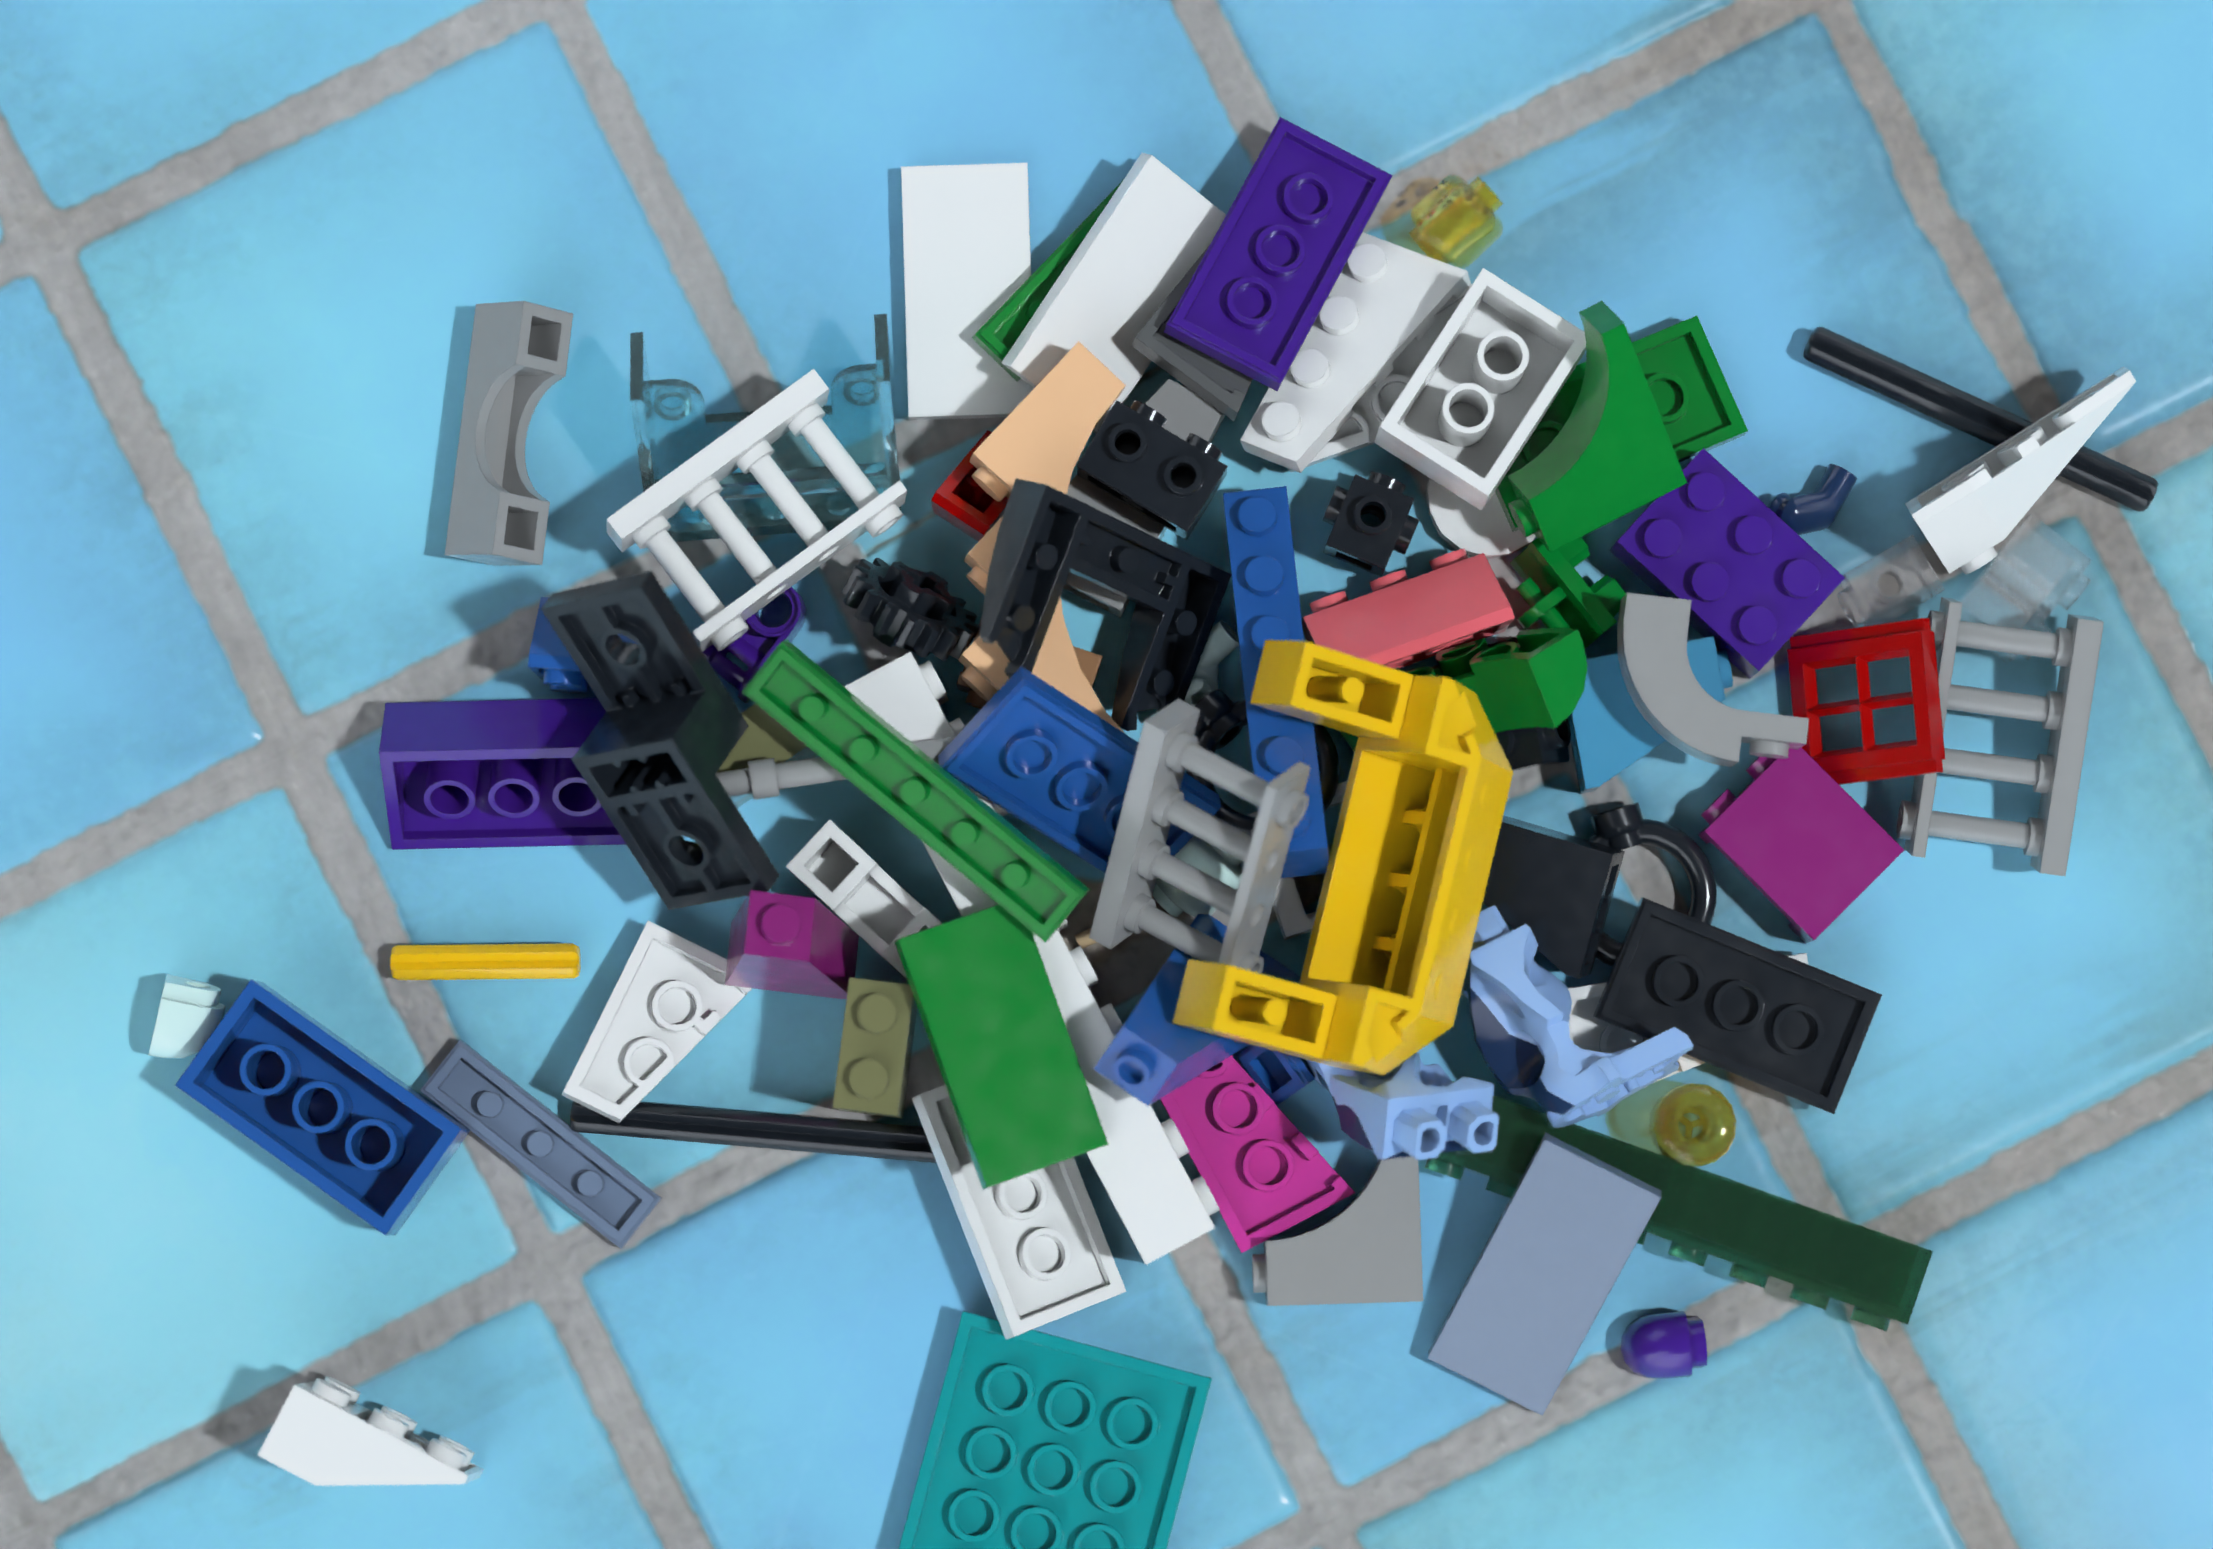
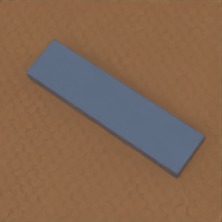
M463 1040L458 1041L420 1089L421 1092L620 1249L625 1247L662 1200V1197L581 1133L572 1130L567 1122Z

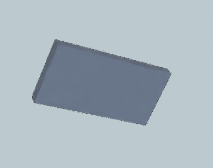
M1545 1133L1428 1351V1359L1543 1416L1661 1199V1190Z

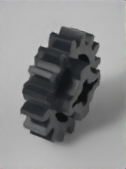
M875 558L873 563L861 559L858 566H854L842 589V593L846 595L843 601L844 604L857 610L854 617L861 621L870 622L873 625L874 629L872 632L874 634L872 636L890 648L893 646L913 651L920 657H926L932 652L942 661H947L949 656L959 660L962 653L972 643L980 627L975 623L976 613L964 609L967 602L962 598L949 594L947 591L948 582L932 571L923 572L910 568L901 561L893 562L889 566L880 558Z

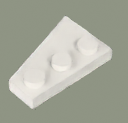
M647 921L561 1095L620 1123L753 988L725 985L726 958Z

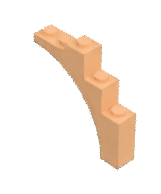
M1078 341L973 452L969 461L977 468L972 474L973 479L986 493L998 502L1005 496L1010 497L1016 478L1046 484L1067 494L1073 469L1093 429L1117 400L1126 385ZM1003 516L967 553L964 559L972 568L966 577L984 595L989 567ZM1060 596L1032 673L1123 732L1105 711L1080 668L1064 622ZM978 636L958 660L967 668L962 673L961 678L987 702L1009 680L1004 672L1009 659L996 641L993 644L983 642L981 637Z

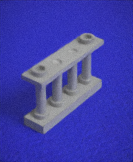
M1941 597L1939 611L1930 610L1928 618H1930L1931 631H1934L1943 733L1947 710L2042 722L2043 729L2051 730L2047 755L2038 754L2036 760L1944 748L1945 760H1942V773L2033 785V792L2041 793L2038 817H2029L2027 823L1932 811L1938 773L1918 775L1914 778L1911 801H1901L1897 818V838L1905 839L1904 849L1910 855L1923 858L1926 855L1928 836L2023 848L2024 855L2032 856L2030 866L2039 873L2066 876L2104 622L2094 617L2068 614L2066 628L2058 627L2055 633L1960 621L1963 603L1952 598ZM1956 646L2051 658L2052 665L2060 666L2057 691H2048L2046 697L1951 684Z
M1177 699L1144 721L1089 938L1112 949L1131 934H1139L1145 931L1199 961L1228 964L1261 974L1264 959L1259 954L1293 830L1301 821L1308 806L1309 797L1304 793L1311 767L1298 762L1271 782L1246 771L1198 745V738L1194 736L1200 709ZM1185 769L1260 807L1253 835L1251 836L1184 800V793L1180 791ZM1171 823L1244 861L1245 864L1238 890L1170 855V848L1165 844ZM1157 877L1230 916L1223 944L1156 908V901L1152 899V894Z

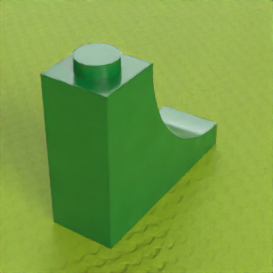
M1603 301L1579 312L1586 339V367L1582 388L1571 415L1548 447L1527 465L1508 476L1517 498L1508 503L1518 528L1525 537L1534 534L1549 552L1687 483L1626 326Z

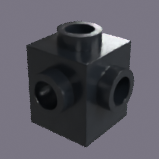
M1372 471L1368 479L1355 474L1349 490L1337 485L1322 520L1334 525L1323 553L1382 577L1393 550L1405 555L1419 522V519L1408 515L1414 499L1403 494L1406 486L1389 476ZM1367 513L1374 514L1379 518L1381 525L1377 527L1367 526L1363 523L1361 515Z

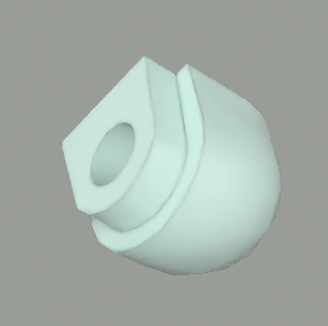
M167 974L148 1055L161 1058H185L198 1053L223 1019L226 1007L224 1004L219 1003L221 989L208 983Z

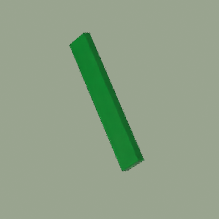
M787 639L777 646L742 691L754 703L1045 943L1090 890Z

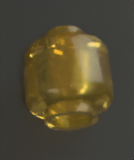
M1448 175L1413 207L1411 219L1415 227L1409 234L1429 257L1447 264L1450 263L1458 268H1466L1502 235L1503 224L1496 211L1504 203L1479 176L1469 184L1458 175Z
M1688 1083L1671 1088L1658 1098L1650 1113L1649 1132L1653 1145L1665 1159L1679 1166L1700 1167L1716 1162L1728 1152L1735 1139L1737 1120L1731 1103L1722 1092L1707 1084ZM1690 1113L1698 1119L1690 1122L1683 1115ZM1679 1122L1685 1126L1684 1136L1680 1133ZM1700 1126L1698 1134L1692 1138L1693 1128Z

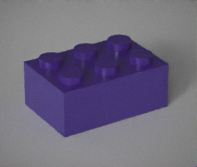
M1703 448L1682 470L1687 483L1655 499L1609 551L1658 596L1691 600L1689 624L1704 638L1714 636L1716 649L1718 651L1726 650L1729 661L1746 677L1751 679L1840 585L1845 577Z

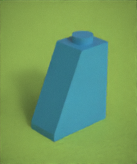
M1714 636L1687 641L1688 660L1696 680L1711 697L1720 703L1726 699L1724 689L1733 686L1731 665L1727 651H1716ZM1618 653L1587 659L1588 666L1584 692L1573 713L1567 717L1571 729L1570 743L1580 794L1595 791L1667 741L1651 727L1635 706L1622 677Z

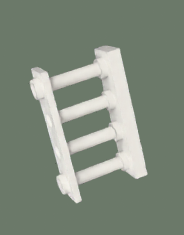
M812 369L606 519L607 533L620 551L624 552L635 543L640 549L647 547L705 622L692 632V636L702 652L712 644L718 651H721L734 643L749 629L745 623L746 619L868 531L875 538L892 527L903 516L899 507L905 503L907 489L899 480L879 494L822 420L826 414L822 407L827 404L829 388L815 369ZM789 431L795 437L802 435L859 508L857 512L829 532L771 457L774 453L771 444ZM738 468H740L743 474L751 472L808 546L779 569H776L719 494L723 490L719 482ZM687 505L692 512L700 510L756 584V586L727 607L723 605L668 533L671 525L667 520Z

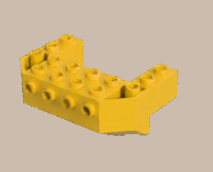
M1265 640L1250 704L1358 736L1331 848L1329 864L1327 865L1299 984L1228 964L1188 959L1173 1024L1336 1068L1386 1075L1454 1025L1513 771L1476 693L1455 680L1442 676L1412 675L1307 641Z

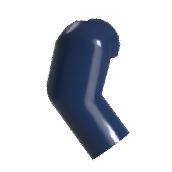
M1829 464L1814 493L1794 497L1781 493L1772 498L1768 507L1798 535L1824 530L1834 522L1857 477L1840 466Z

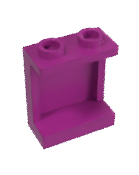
M1802 748L1789 749L1788 758L1784 759L1759 756L1745 770L1753 780L1737 796L1727 788L1701 814L1709 824L1698 836L1706 844L1712 843L1791 922L1788 927L1807 944L1814 941L1904 849Z

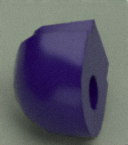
M1683 1311L1648 1314L1638 1317L1631 1322L1622 1335L1620 1350L1624 1362L1633 1372L1642 1377L1655 1379L1689 1377L1692 1375L1693 1368H1701L1707 1365L1705 1329L1703 1320L1698 1316L1687 1317Z

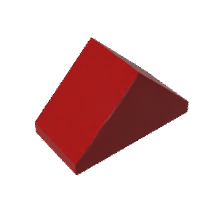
M989 430L985 432L941 484L931 499L935 514L978 542L1004 515L1009 500L1005 496L1000 502L996 501L972 477L977 468L969 461L973 452L992 433Z

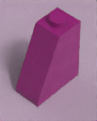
M750 890L731 922L725 985L846 1000L849 977L855 978L859 935L816 898Z

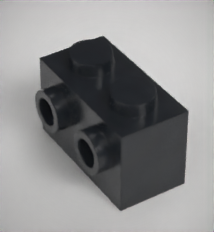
M1116 400L1079 461L1077 475L1183 539L1188 540L1227 475L1228 466L1218 461L1222 451L1195 434L1190 433L1186 440H1183L1163 427L1167 419L1140 401L1134 400L1129 408Z

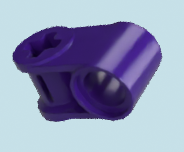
M793 587L782 593L788 596L792 604V614L784 625L776 628L763 625L759 617V611H757L745 620L749 629L734 643L721 651H718L712 644L703 651L716 674L739 690L738 698L745 704L751 699L742 691L777 646L786 639L792 642L806 621L804 600ZM730 652L748 666V670L744 671L729 660L726 654Z

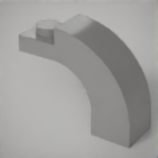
M1626 593L1620 600L1617 628L1618 659L1622 677L1639 712L1665 740L1697 759L1727 767H1732L1739 762L1741 743L1750 744V755L1781 759L1788 758L1789 749H1799L1806 745L1809 718L1735 709L1715 700L1700 686L1691 670L1687 655L1691 600L1636 593Z

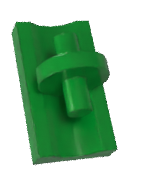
M1581 537L1552 552H1549L1541 541L1536 538L1510 564L1524 580L1516 590L1530 606V609L1517 619L1521 626L1526 630L1538 620H1541L1546 628L1578 629L1583 640L1584 649H1586L1617 622L1614 617L1619 612L1620 600L1626 592L1614 578L1605 575L1591 587L1586 584L1574 569L1590 556L1588 545Z

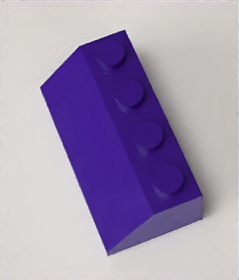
M598 698L385 703L379 758L392 850L625 845V841L572 761L574 755L606 712Z

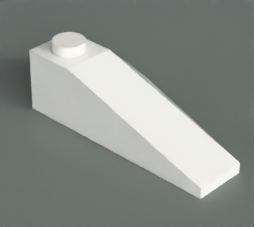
M2125 367L2120 368L1905 503L1949 574L1961 567L1964 574L1967 575L1981 568L1998 555L1993 546L2008 536L2135 384L2136 380L2130 370Z

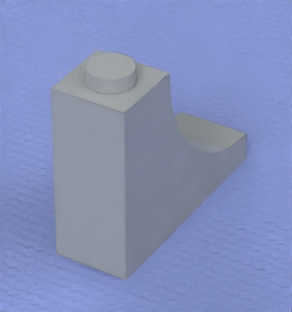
M1412 1156L1386 1160L1378 1159L1373 1173L1363 1189L1336 1216L1302 1234L1264 1241V1254H1252L1253 1293H1265L1267 1306L1423 1301L1418 1160Z

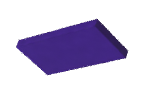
M1280 117L1171 315L1164 333L1278 391L1393 175Z

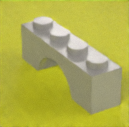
M527 301L476 304L445 555L494 566L542 565L550 502L535 490L529 479L525 461V443L529 423L538 402L552 385L566 376L573 313Z

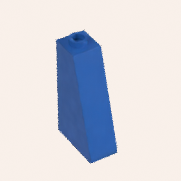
M1197 914L1190 926L1223 944L1227 926L1210 914ZM1175 947L1094 1067V1070L1147 1106L1249 1045L1244 1042L1173 1024L1188 959L1197 960ZM1260 950L1259 956L1264 959L1261 974L1299 984L1301 978L1299 975Z

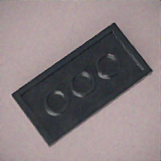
M1641 897L1593 1017L1647 1039H1651L1675 1027L1687 1034L1693 1044L1692 1050L1685 1053L1686 1055L1834 1114L1882 994Z

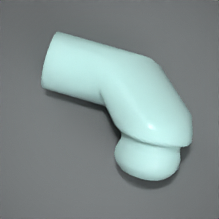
M1222 620L1211 628L1184 702L1195 706L1210 692L1218 689L1219 663L1239 646L1238 635Z

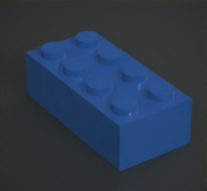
M252 979L175 1084L176 1087L385 1236L398 1233L470 1132V1129L279 993L263 982Z

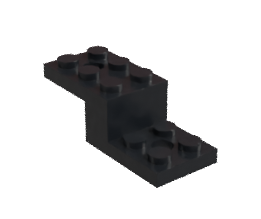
M649 571L552 593L541 610L606 710L603 717L574 755L572 761L668 910L747 896L750 890L769 892L779 874L716 776L717 771L749 725L654 573ZM618 634L627 636L628 638L633 640L635 644L631 642H623ZM682 836L688 837L695 842L685 841Z

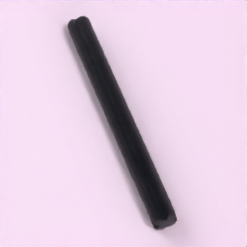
M1817 327L1811 333L1804 348L1803 356L1807 361L1994 446H1998L2033 424L2028 420L1824 327ZM2085 446L2079 449L2059 473L2061 477L2138 512L2144 511L2150 506L2158 487V482L2155 478Z
M574 1101L571 1106L570 1126L575 1132L937 1163L925 1131L920 1126L641 1102L620 1123H617Z

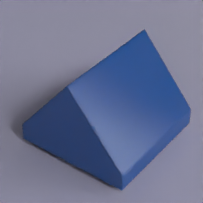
M1255 1045L1249 1046L1237 1055L1252 1079L1275 1102L1276 1106L1316 1079L1309 1069L1306 1059Z

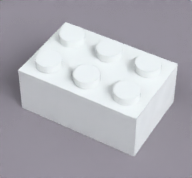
M1483 268L1380 424L1374 443L1482 511L1586 351L1584 331Z

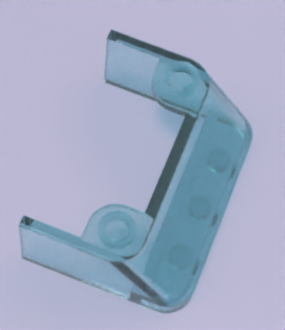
M887 314L874 315L876 363L854 365L840 371L831 384L832 405L822 407L826 413L822 420L879 494L899 480L901 481ZM643 332L630 333V404L644 492L755 411L706 415L704 397L701 391L693 384L680 379L650 380ZM789 431L771 444V447L774 449V453L771 455L772 459L827 530H832L859 510L802 435L795 437ZM738 468L719 482L723 488L719 494L751 536L797 533L751 472L743 474L740 468ZM688 505L667 520L671 525L668 533L674 541L721 539L700 510L692 512Z

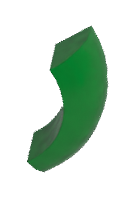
M1542 628L1520 631L1516 635L1518 644L1504 642L1488 647L1486 639L1483 638L1437 652L1436 661L1438 665L1414 668L1405 673L1417 676L1446 677L1476 693L1494 733L1533 727L1556 729L1573 713L1584 692L1588 664L1583 640L1578 629ZM1340 731L1346 742L1355 752L1358 736Z

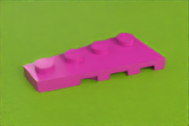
M1232 1055L1160 1099L1169 1118H1172L1190 1152L1188 1154L1199 1175L1203 1176L1220 1208L1219 1212L1241 1253L1355 1193Z

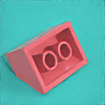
M1459 549L1430 560L1429 563L1432 571L1408 579L1406 571L1400 570L1369 582L1372 593L1348 600L1346 592L1341 591L1315 600L1309 604L1312 614L1302 618V627L1307 642L1393 669L1398 667L1400 669L1434 657L1439 651L1505 632L1515 619V616L1485 554L1482 553L1468 558L1466 550Z

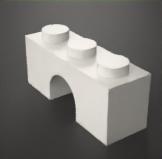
M830 819L786 865V868L905 979L907 977L894 942L900 938L943 924L893 880L876 861Z

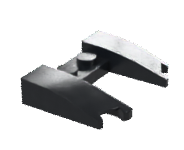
M1016 478L1000 523L989 567L979 636L983 642L991 644L995 641L1009 659L1004 672L1010 679L1021 666L1032 673L1069 572L1135 602L1136 605L1122 654L1111 718L1122 730H1137V712L1153 709L1159 712L1177 699L1185 700L1231 574L1053 487Z

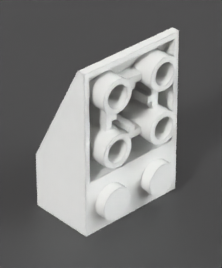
M326 1376L324 1380L316 1378L315 1381L295 1384L258 1453V1456L315 1486L466 1484L480 1478L484 1470L470 1462L475 1452L442 1435H440L439 1439L432 1438L429 1441L413 1433L418 1424L416 1421L387 1406H383L381 1410L374 1408L371 1411L357 1404L356 1402L361 1393L329 1376Z

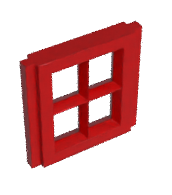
M1919 618L1790 638L1791 649L1787 651L1793 716L1809 718L1807 743L1801 748L1839 785L1943 772L1942 760H1945L1935 636L1934 631H1931L1930 618ZM1909 656L1912 692L1872 697L1869 662ZM1856 664L1859 699L1819 704L1816 669ZM1913 704L1916 740L1876 745L1873 710ZM1860 711L1863 746L1823 751L1820 717Z

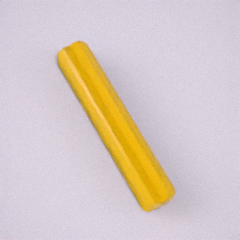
M573 943L396 945L392 947L390 954V971L392 978L396 980L569 979L578 977L581 969L579 946Z

